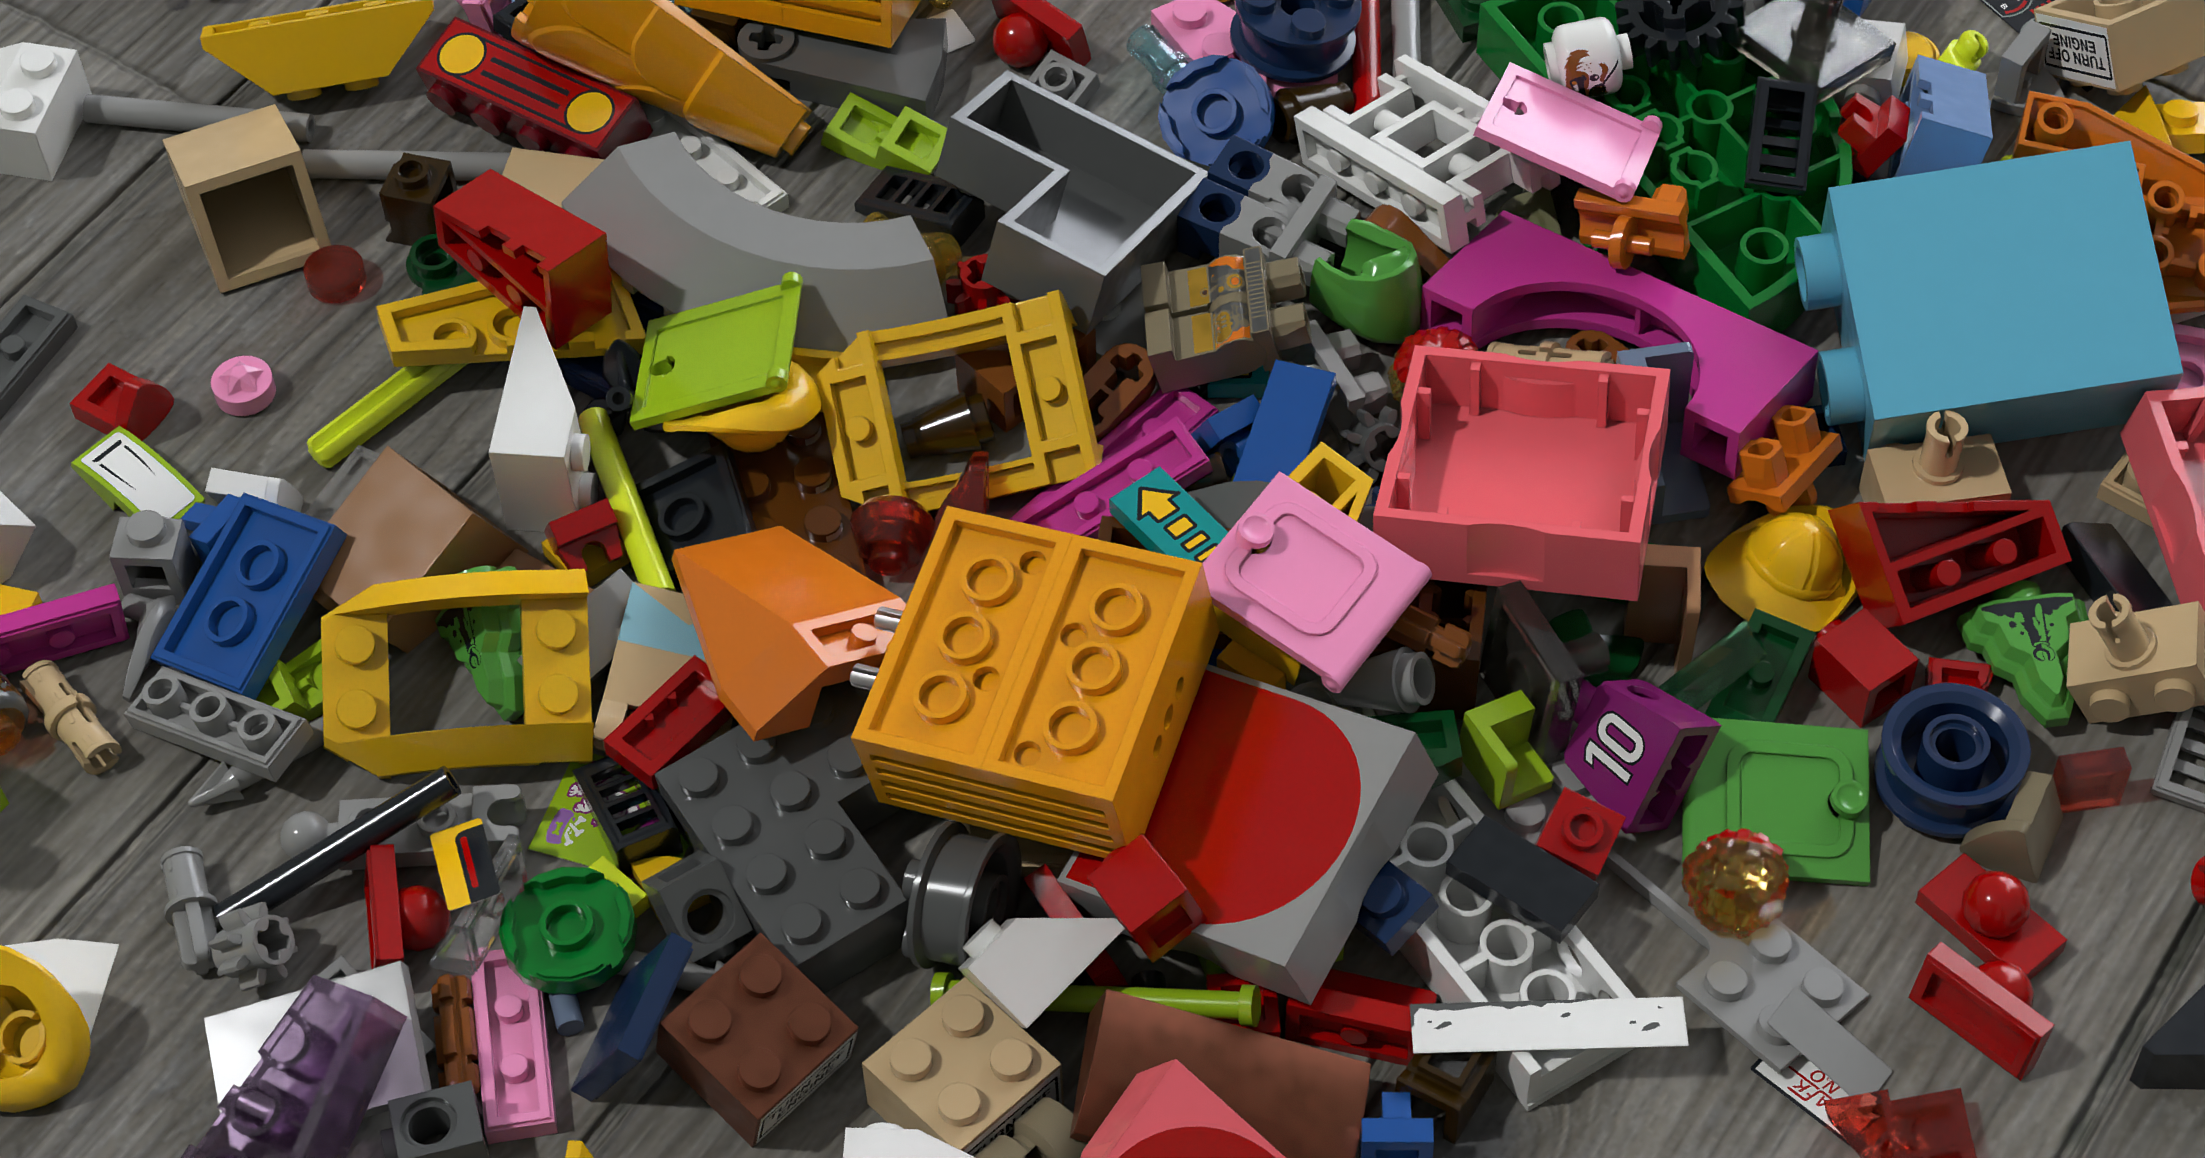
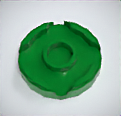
M560 867L534 876L523 884L524 891L517 895L513 902L512 898H510L502 910L499 937L509 968L524 984L546 993L576 994L601 986L622 970L635 948L638 926L628 893L618 883L617 887L613 882L606 880L603 873L588 867Z

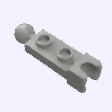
M515 784L474 786L472 793H463L379 845L394 844L396 868L437 865L430 839L431 834L476 818H481L494 868L520 867L525 863L526 859L522 850L519 831L515 826H521L527 822V809L522 789ZM389 798L340 800L338 822L328 823L317 812L303 811L293 814L284 822L281 829V847L289 857L293 858ZM366 853L341 867L340 871L365 869Z

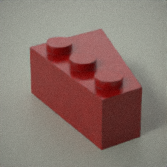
M492 169L487 170L433 205L438 245L520 319L524 306L536 307L550 344L555 350L612 312L610 287L612 275L609 270L607 234L601 229Z

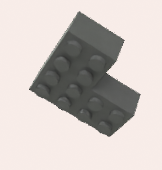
M1006 70L950 117L935 176L955 185L962 193L976 196L1007 212L997 221L981 280L1003 291L1006 296L1017 301H1026L1045 296L1048 292L1055 290L1062 291L1078 325L1072 327V329L1087 335L1142 281L1141 265L1162 262L1177 247V215L1201 180L1207 178L1208 171Z
M850 680L822 687L810 727L754 742L742 726L738 725L654 774L661 797L668 807L680 834L693 853L701 850L719 858L753 928L749 932L754 939L761 932L824 994L902 947L909 901L903 897L902 890L861 835L864 831L903 808L878 802L851 740L852 733L870 690L852 686Z

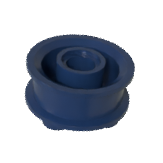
M1235 0L1237 12L1231 22V45L1241 61L1254 67L1263 76L1290 83L1316 82L1340 72L1353 57L1356 45L1354 29L1361 16V0Z
M1938 683L1923 686L1899 699L1886 716L1881 733V743L1874 760L1873 774L1875 785L1884 804L1905 826L1938 837L1964 838L1966 833L1975 827L2007 818L2030 763V740L2026 728L2018 715L2005 702L1993 694L1973 686L1957 683ZM1943 757H1953L1955 762L1949 761Z

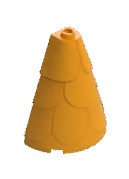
M526 0L529 3L515 17L511 36L522 45L536 50L545 57L608 84L613 88L636 97L642 102L685 118L690 124L703 131L774 158L783 149L790 155H793L812 129L809 124L804 122L812 111L809 107L670 0Z

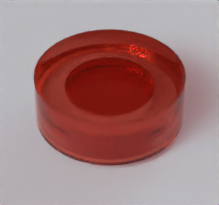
M330 245L318 249L308 257L303 268L310 294L315 299L324 303H342L351 300L363 290L367 281L361 255L355 249L345 245Z

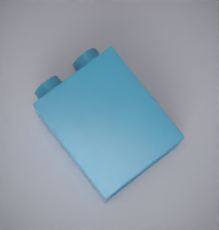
M2131 141L1829 187L1821 234L1795 238V267L1803 307L1805 311L1834 307L1842 346L1839 349L1818 352L1817 379L1824 417L1828 426L1857 422L1864 462L1867 449L1881 448L1893 443L1905 445L1924 442L1926 423L1929 417L1938 411L1941 416L1939 428L1942 427L1945 410L1953 411L1964 417L1968 423L1969 431L1967 437L1991 434L1994 444L2126 424L2146 391L2177 389L2184 374Z

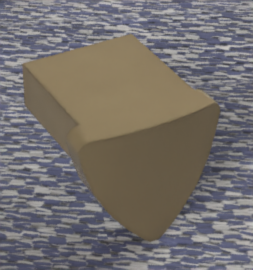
M2027 771L2006 820L1988 822L1968 831L1959 848L1962 854L1966 853L1976 863L1992 871H2005L2018 879L2037 883L2064 818L2053 775Z

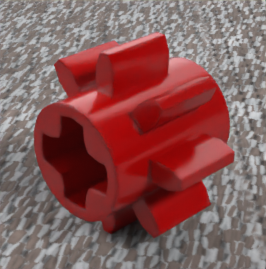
M987 254L973 256L965 262H957L958 279L946 280L947 302L955 304V316L1009 302H1022L1009 298L1003 291L981 280L988 257Z

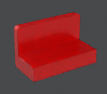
M1330 969L1311 1005L1288 997L1285 1039L1407 1066L1414 1056L1410 1004L1436 1003L1437 995L1431 990Z

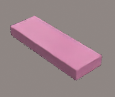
M503 949L469 954L484 1130L488 1144L556 1134L558 1129L544 992L522 982L509 968Z

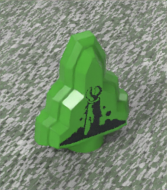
M485 565L466 569L460 573L513 571L517 569L513 566L498 569L494 566ZM520 605L442 609L435 619L441 638L449 642L457 660L463 662L469 673L473 675L477 691L486 703L494 707L504 721H516L524 713L522 665L517 661L522 655Z
M2017 581L1997 589L1990 596L1989 602L1978 604L1971 611L1958 617L1956 625L1967 649L1981 653L1986 663L1991 665L1994 675L2013 683L2020 704L2044 728L2068 725L2074 703V698L2066 687L2070 623L2088 620L2084 601L2076 599L2073 593L2043 594L2037 583Z

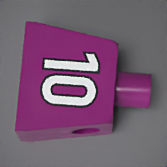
M1639 679L1604 681L1597 688L1587 680H1580L1568 688L1560 703L1561 710L1578 724L1564 752L1565 763L1599 804L1626 816L1621 827L1625 834L1667 829L1722 725L1654 685Z

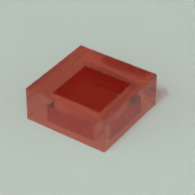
M2124 747L2061 755L2058 757L2053 777L2062 813L2117 806L2120 804L2132 770Z

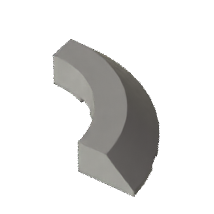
M675 132L618 146L562 201V208L606 232L609 267L621 277L622 287L633 295L640 291L650 300L664 307L665 316L779 285L785 273L796 272L802 276L803 285L793 347L844 352L857 338L856 333L883 330L948 317L934 258L911 215L865 223H837L795 217L768 209L745 199L712 178L687 152Z

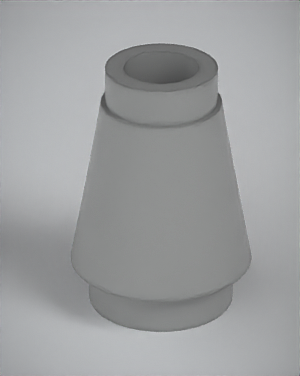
M1401 647L1367 658L1340 693L1332 692L1334 700L1340 706L1414 713L1418 710L1419 706L1428 705L1432 701L1436 684L1435 672L1430 658L1424 652H1414L1409 647Z

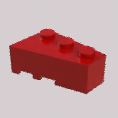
M2050 500L1915 501L1912 503L1856 502L1828 510L1863 609L1866 608L1886 628L1905 625L2072 561Z

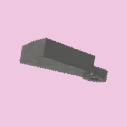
M946 18L909 19L892 48L758 21L747 23L740 30L737 37L740 55L767 76L789 81L791 94L797 99L840 108L849 93L852 92L897 117L904 107L907 106L932 119L944 88L948 52ZM766 42L776 43L771 44L769 50H758L762 49Z

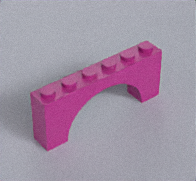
M1505 210L1422 286L1420 330L1436 329L1439 326L1448 327L1450 330H1459L1472 337V341L1478 347V350L1501 337L1542 328L1602 331L1640 348L1690 342L1694 352L1689 391L1692 400L1685 407L1680 455L1734 480L1742 472L1738 452L1750 440L1760 437L1773 439L1776 436L1772 417L1782 406L1794 405L1803 407L1813 396L1819 350L1631 266L1626 270L1614 269L1610 267L1608 256Z

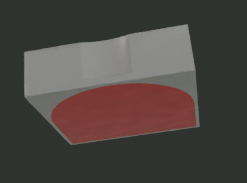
M1207 664L1144 834L1145 838L1188 889L1207 917V920L1192 930V933L1174 946L1172 950L1185 951L1212 961L1230 975L1311 1005L1357 922L1358 914L1369 886L1386 862L1395 854L1439 774L1416 732ZM1074 851L1057 879L1058 884L1067 893L1084 918L1117 919L1086 877L1097 869L1105 858ZM1124 929L1121 932L1122 934L1132 937L1126 929Z

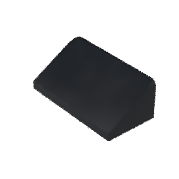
M2072 522L2062 527L2061 532L2072 561L2065 564L2093 602L2107 595L2115 611L2119 612L2113 602V594H2120L2129 600L2133 612L2173 606L2112 524Z

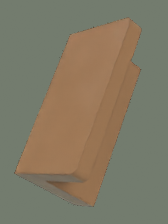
M1647 544L1638 601L1626 600L1623 617V636L1641 638L1644 642L1674 644V684H1688L1701 609V547Z

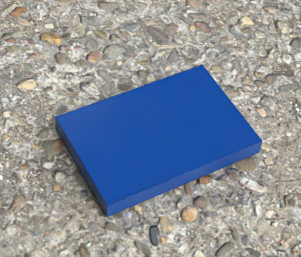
M243 492L150 659L160 666L256 700L345 541L347 534L334 524Z

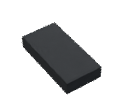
M1484 815L1446 861V875L1559 944L1597 899L1599 893V883Z

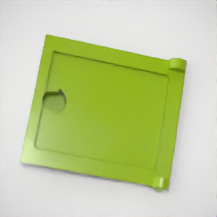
M787 272L782 276L781 284L649 320L629 421L632 428L637 430L784 391L787 388L803 285L802 276L796 272Z

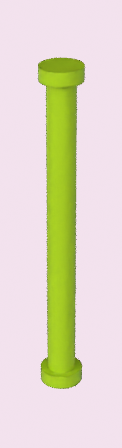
M936 972L934 974L930 987L931 1005L960 981L955 980L951 972ZM1070 984L1044 1010L1090 1013L1105 990L1110 989L1208 1018L1239 1019L1241 1027H1257L1261 1015V992L1258 985L1246 984L1241 986L1240 991Z

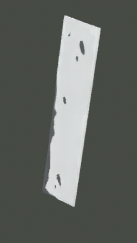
M1683 997L1410 1004L1413 1054L1689 1046Z

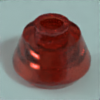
M883 495L870 498L861 504L850 517V528L860 558H863V562L869 565L874 572L884 576H898L917 566L936 533V523L926 508L919 502L902 496Z

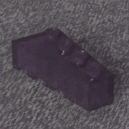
M313 975L258 1050L261 1056L259 1062L240 1087L235 1084L232 1085L217 1106L222 1111L197 1147L190 1144L180 1158H346L407 1016L374 996Z

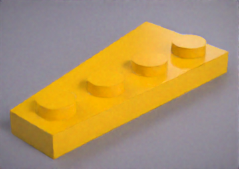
M609 267L612 275V283L610 284L612 312L559 349L555 350L552 347L556 359L604 356L611 343L617 339L629 343L639 354L643 353L646 337L645 331L629 291L622 287L621 277L612 268ZM479 281L376 306L378 322L394 367L511 361L521 319Z

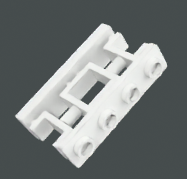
M1406 54L1394 60L1395 78L1387 73L1377 78L1380 98L1351 115L1334 105L1323 109V112L1314 106H1310L1294 115L1302 163L1320 175L1322 174L1336 180L1338 186L1374 208L1382 204L1398 208L1435 245L1450 254L1470 243L1467 229L1468 222L1476 227L1487 222L1483 201L1511 183L1519 185L1532 194L1542 187L1552 190L1561 184L1560 174L1473 136L1490 101ZM1435 139H1439L1447 144L1426 158L1414 153Z

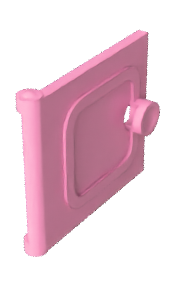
M1510 62L1473 136L1610 196L1619 202H1628L1634 196L1661 133L1663 124L1660 118L1653 115L1647 116L1641 121ZM1519 107L1524 114L1516 115L1517 108Z
M1280 471L1203 562L1213 605L1322 677V684L1333 693H1340L1432 577V572L1427 565L1415 560ZM1270 544V547L1265 552L1251 554L1253 549L1264 548Z

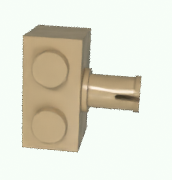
M1945 410L1941 428H1939L1941 420L1939 411L1929 417L1926 423L1924 442L1905 445L1893 443L1881 448L1867 449L1859 485L1863 502L1878 503L2010 500L2012 492L1991 434L1967 437L1969 429L1965 418L1956 412Z
M2113 594V602L2119 610L2117 612L2110 603L2108 596L2105 595L2097 599L2090 607L2088 613L2089 620L2070 623L2066 687L2089 724L2119 722L2129 717L2166 711L2182 712L2191 707L2205 705V611L2199 601L2133 612L2132 606L2125 596Z

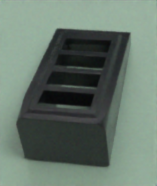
M1758 76L1752 97L1744 188L1805 196L1818 85ZM1766 112L1798 116V121L1766 117ZM1764 129L1797 134L1796 139L1764 135ZM1762 147L1795 152V158L1761 153ZM1760 165L1794 170L1793 177L1759 172Z
M886 166L854 203L856 212L876 221L911 215L925 243L952 256L955 255L985 219L984 200L962 193L955 185L939 177ZM891 187L896 189V192L889 200L881 199ZM907 195L913 197L907 205L901 204ZM924 203L930 205L927 209L921 208Z
M607 756L574 769L572 772L616 867L627 876L633 873L631 863L656 856L674 857L683 853L679 830L657 788L652 790L631 773L596 787L594 783L626 771L625 768ZM635 785L638 789L607 803L603 800L605 797ZM643 802L646 806L616 819L612 817L616 813ZM650 819L654 822L623 836L620 832Z

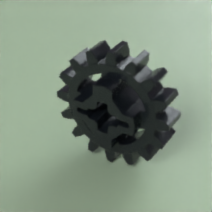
M1623 0L1615 2L1618 35L1627 33L1632 58L1646 53L1647 66L1652 68L1659 64L1662 59L1669 60L1671 71H1677L1682 60L1690 59L1691 63L1697 68L1702 66V55L1706 53L1720 58L1724 55L1722 42L1737 43L1739 41L1738 27L1745 26L1746 23L1743 0Z

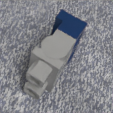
M1233 134L1208 170L1207 178L1201 180L1177 215V251L1199 260L1203 253L1216 258L1231 254L1243 256V249L1261 245L1266 262L1298 257L1304 273L1305 283L1307 286H1310L1312 269L1317 258L1321 257L1330 266H1334L1335 253L1318 246L1317 244L1320 239L1324 238L1346 248L1347 232L1345 228L1350 219L1361 220V211L1336 198V180L1322 174L1318 178L1309 170Z

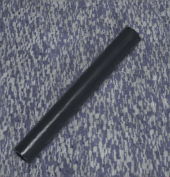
M442 766L216 904L214 910L217 917L221 914L260 902H266L268 912L366 853L367 850H370V845L381 844L461 795V789L456 779L447 767Z

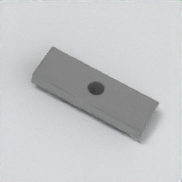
M164 666L144 685L142 692L124 713V716L134 729L218 761H224L226 764L277 782L315 733L305 718Z

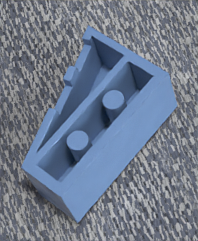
M1917 55L1899 98L1901 102L1910 107L1907 141L1890 157L1888 178L1981 164L1993 139L1990 116L1991 100L1988 98L1986 74Z

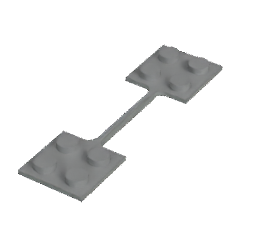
M1533 719L1528 742L1554 775L1550 789L1498 810L1463 762L1462 776L1455 778V780L1484 815L1535 845L1564 787L1595 802L1597 801L1566 765L1564 752L1567 746ZM1613 849L1610 850L1604 865L1708 950V956L1679 979L1675 987L1778 1074L1782 1073L1802 1054L1767 1024V1020L1794 986L1803 991L1838 1023L1868 999V992L1766 909L1735 934H1716L1705 927Z

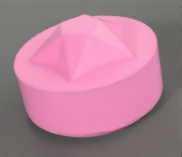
M238 356L223 362L214 371L211 378V388L217 405L222 411L233 416H249L264 410L273 401L276 394V385L270 367L262 359L253 356Z

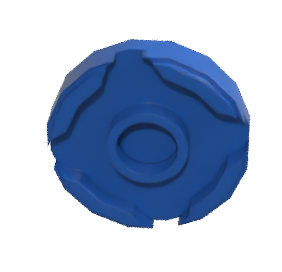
M1209 55L1190 61L1177 71L1168 82L1162 104L1160 103L1158 120L1162 137L1176 156L1209 167L1215 162L1233 134L1264 148L1273 133L1276 115L1271 89L1255 68L1243 61L1241 62L1222 55Z

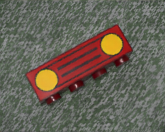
M456 16L415 68L428 89L426 93L428 100L439 110L449 115H455L456 112H460L472 118L484 131L495 136H499L503 132L516 138L524 148L529 150L605 160L618 146L648 139L653 132L636 97Z

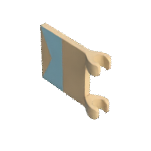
M632 582L603 699L594 726L593 748L605 751L603 740L626 719L627 710L635 711L690 658L696 655L706 663L683 593ZM732 716L700 747L730 731L734 717Z

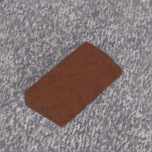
M1110 989L1105 990L1089 1013L1070 1138L1088 1143L1137 1073L1177 1059L1286 1158H1355L1361 1133V1119L1364 1117L1371 1071L1370 1063Z

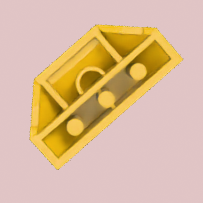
M361 0L204 26L200 40L203 50L271 95L287 93L288 100H305L321 95V87L344 84L345 90L356 91L377 86L379 84L378 78L388 76L434 11V0Z

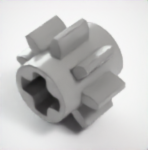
M260 902L242 909L239 908L221 914L218 917L223 930L213 940L208 941V946L212 948L213 961L218 968V976L225 975L230 978H239L240 991L260 987L264 984L285 979L288 976L287 969L283 963L287 962L293 953L298 952V947L295 946L294 934L288 924L289 919L287 917L281 918L277 915H268L266 902Z

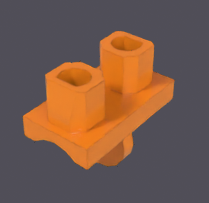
M1662 184L1656 188L1652 198L1634 195L1628 202H1619L1594 189L1579 187L1573 201L1574 207L1578 210L1580 216V243L1591 245L1594 248L1607 249L1610 267L1626 270L1632 263L1634 254L1645 256L1658 255L1685 260L1690 248L1687 225L1689 213L1687 190L1683 186Z
M1794 405L1782 406L1772 417L1776 436L1773 439L1760 437L1750 440L1738 452L1742 472L1727 486L1730 503L1741 504L1745 501H1758L1765 504L1767 511L1773 516L1785 513L1789 507L1816 504L1817 491L1813 481L1843 450L1840 434L1819 430L1816 412L1811 408Z

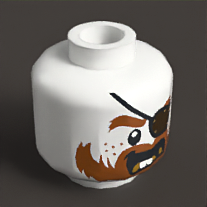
M1605 17L1559 25L1553 31L1552 42L1543 43L1548 79L1590 98L1617 92L1623 82V70L1633 68L1631 46L1627 33L1616 35L1612 23Z

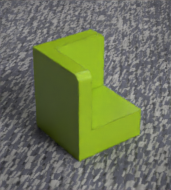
M1522 690L1466 711L1463 718L1459 738L1463 763L1498 810L1550 789L1554 779L1552 772L1528 742L1535 707Z

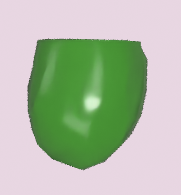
M1352 218L1345 228L1347 232V247L1340 270L1330 266L1321 257L1317 258L1312 269L1309 300L1312 306L1345 330L1350 329L1357 337L1373 343L1401 344L1405 341L1406 337L1414 335L1419 330L1421 324L1423 281L1417 253L1412 242L1383 229L1370 221Z

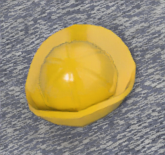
M791 361L788 385L784 391L663 422L662 428L667 432H707L735 450L762 452L775 447L777 443L785 439L789 432L800 429L820 412V393L810 375L797 363Z
M1814 504L1789 507L1785 513L1777 516L1769 513L1729 534L1710 552L1704 566L1706 577L1722 603L1747 622H1749L1756 608L1813 632L1822 630L1827 624L1842 615L1857 597L1858 592L1828 510L1833 508Z
M0 945V1111L16 1113L46 1106L75 1089L80 1082L90 1057L91 1041L89 1026L79 1005L58 979L39 962L10 947Z

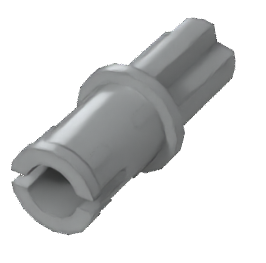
M180 846L165 852L160 859V866L164 873L169 900L165 906L164 915L167 923L174 927L182 968L187 971H195L197 975L207 974L210 968L216 967L212 958V948L208 946V941L213 940L217 935L214 919L217 915L214 906L218 904L215 896L209 893L202 851L192 846Z

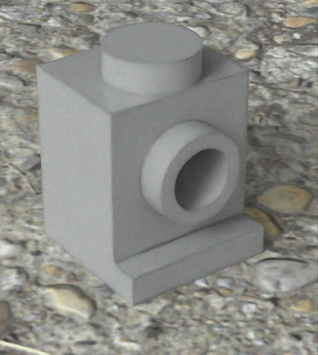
M143 510L133 514L131 517L119 518L109 559L124 597L129 593L151 599L174 595L176 604L180 605L195 579L200 560L195 548L192 547L183 519L167 518L152 510ZM148 566L162 567L166 579L145 578Z

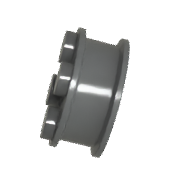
M947 821L936 830L921 860L912 859L904 874L902 893L905 899H909L907 926L902 940V953L904 957L910 958L916 967L931 969L939 962L960 967L970 957L964 951L963 946L984 924L993 919L1001 926L1007 919L1015 918L1022 877L1021 851L1015 836L1002 832L995 834L990 840L971 836L965 825L956 821Z

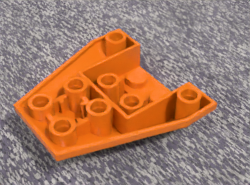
M2029 90L2011 159L2131 141L2170 314L2205 311V164L2091 103Z
M783 526L675 549L671 559L718 698L754 742L810 727L822 687L850 680V674L855 664L860 663L880 668L887 644L892 640L894 633L875 628L874 617L877 614V609L883 606L904 611L906 603L899 596Z

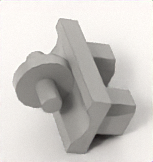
M1312 320L1309 321L1312 343L1301 345L1300 350L1292 358V361L1289 362L1336 373V387L1325 419L1342 443L1348 440L1339 435L1340 430L1351 431L1359 422L1356 410L1361 408L1371 415L1381 412L1386 405L1388 386L1379 372L1372 371L1355 377L1351 375L1349 371L1359 369L1362 353L1360 344L1350 329L1325 334L1317 321Z

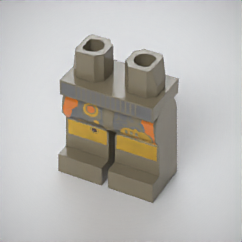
M1260 245L1243 249V256L1237 254L1224 255L1215 258L1207 265L1168 272L1164 261L1141 265L1143 304L1146 312L1144 317L1147 354L1162 393L1247 374L1257 370L1262 365L1265 372L1271 371L1276 359L1282 361L1281 350L1312 343L1311 327L1304 302L1279 308L1276 307V303L1307 296L1305 277L1298 257L1266 262Z

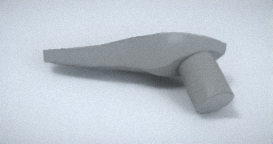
M129 593L121 602L124 617L139 621L137 637L128 664L122 696L128 702L142 674L152 663L153 660L150 657L174 616L176 609L174 595L151 599Z

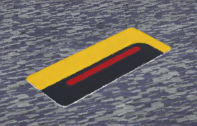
M476 818L431 834L430 839L449 911L500 894L501 890L481 818Z

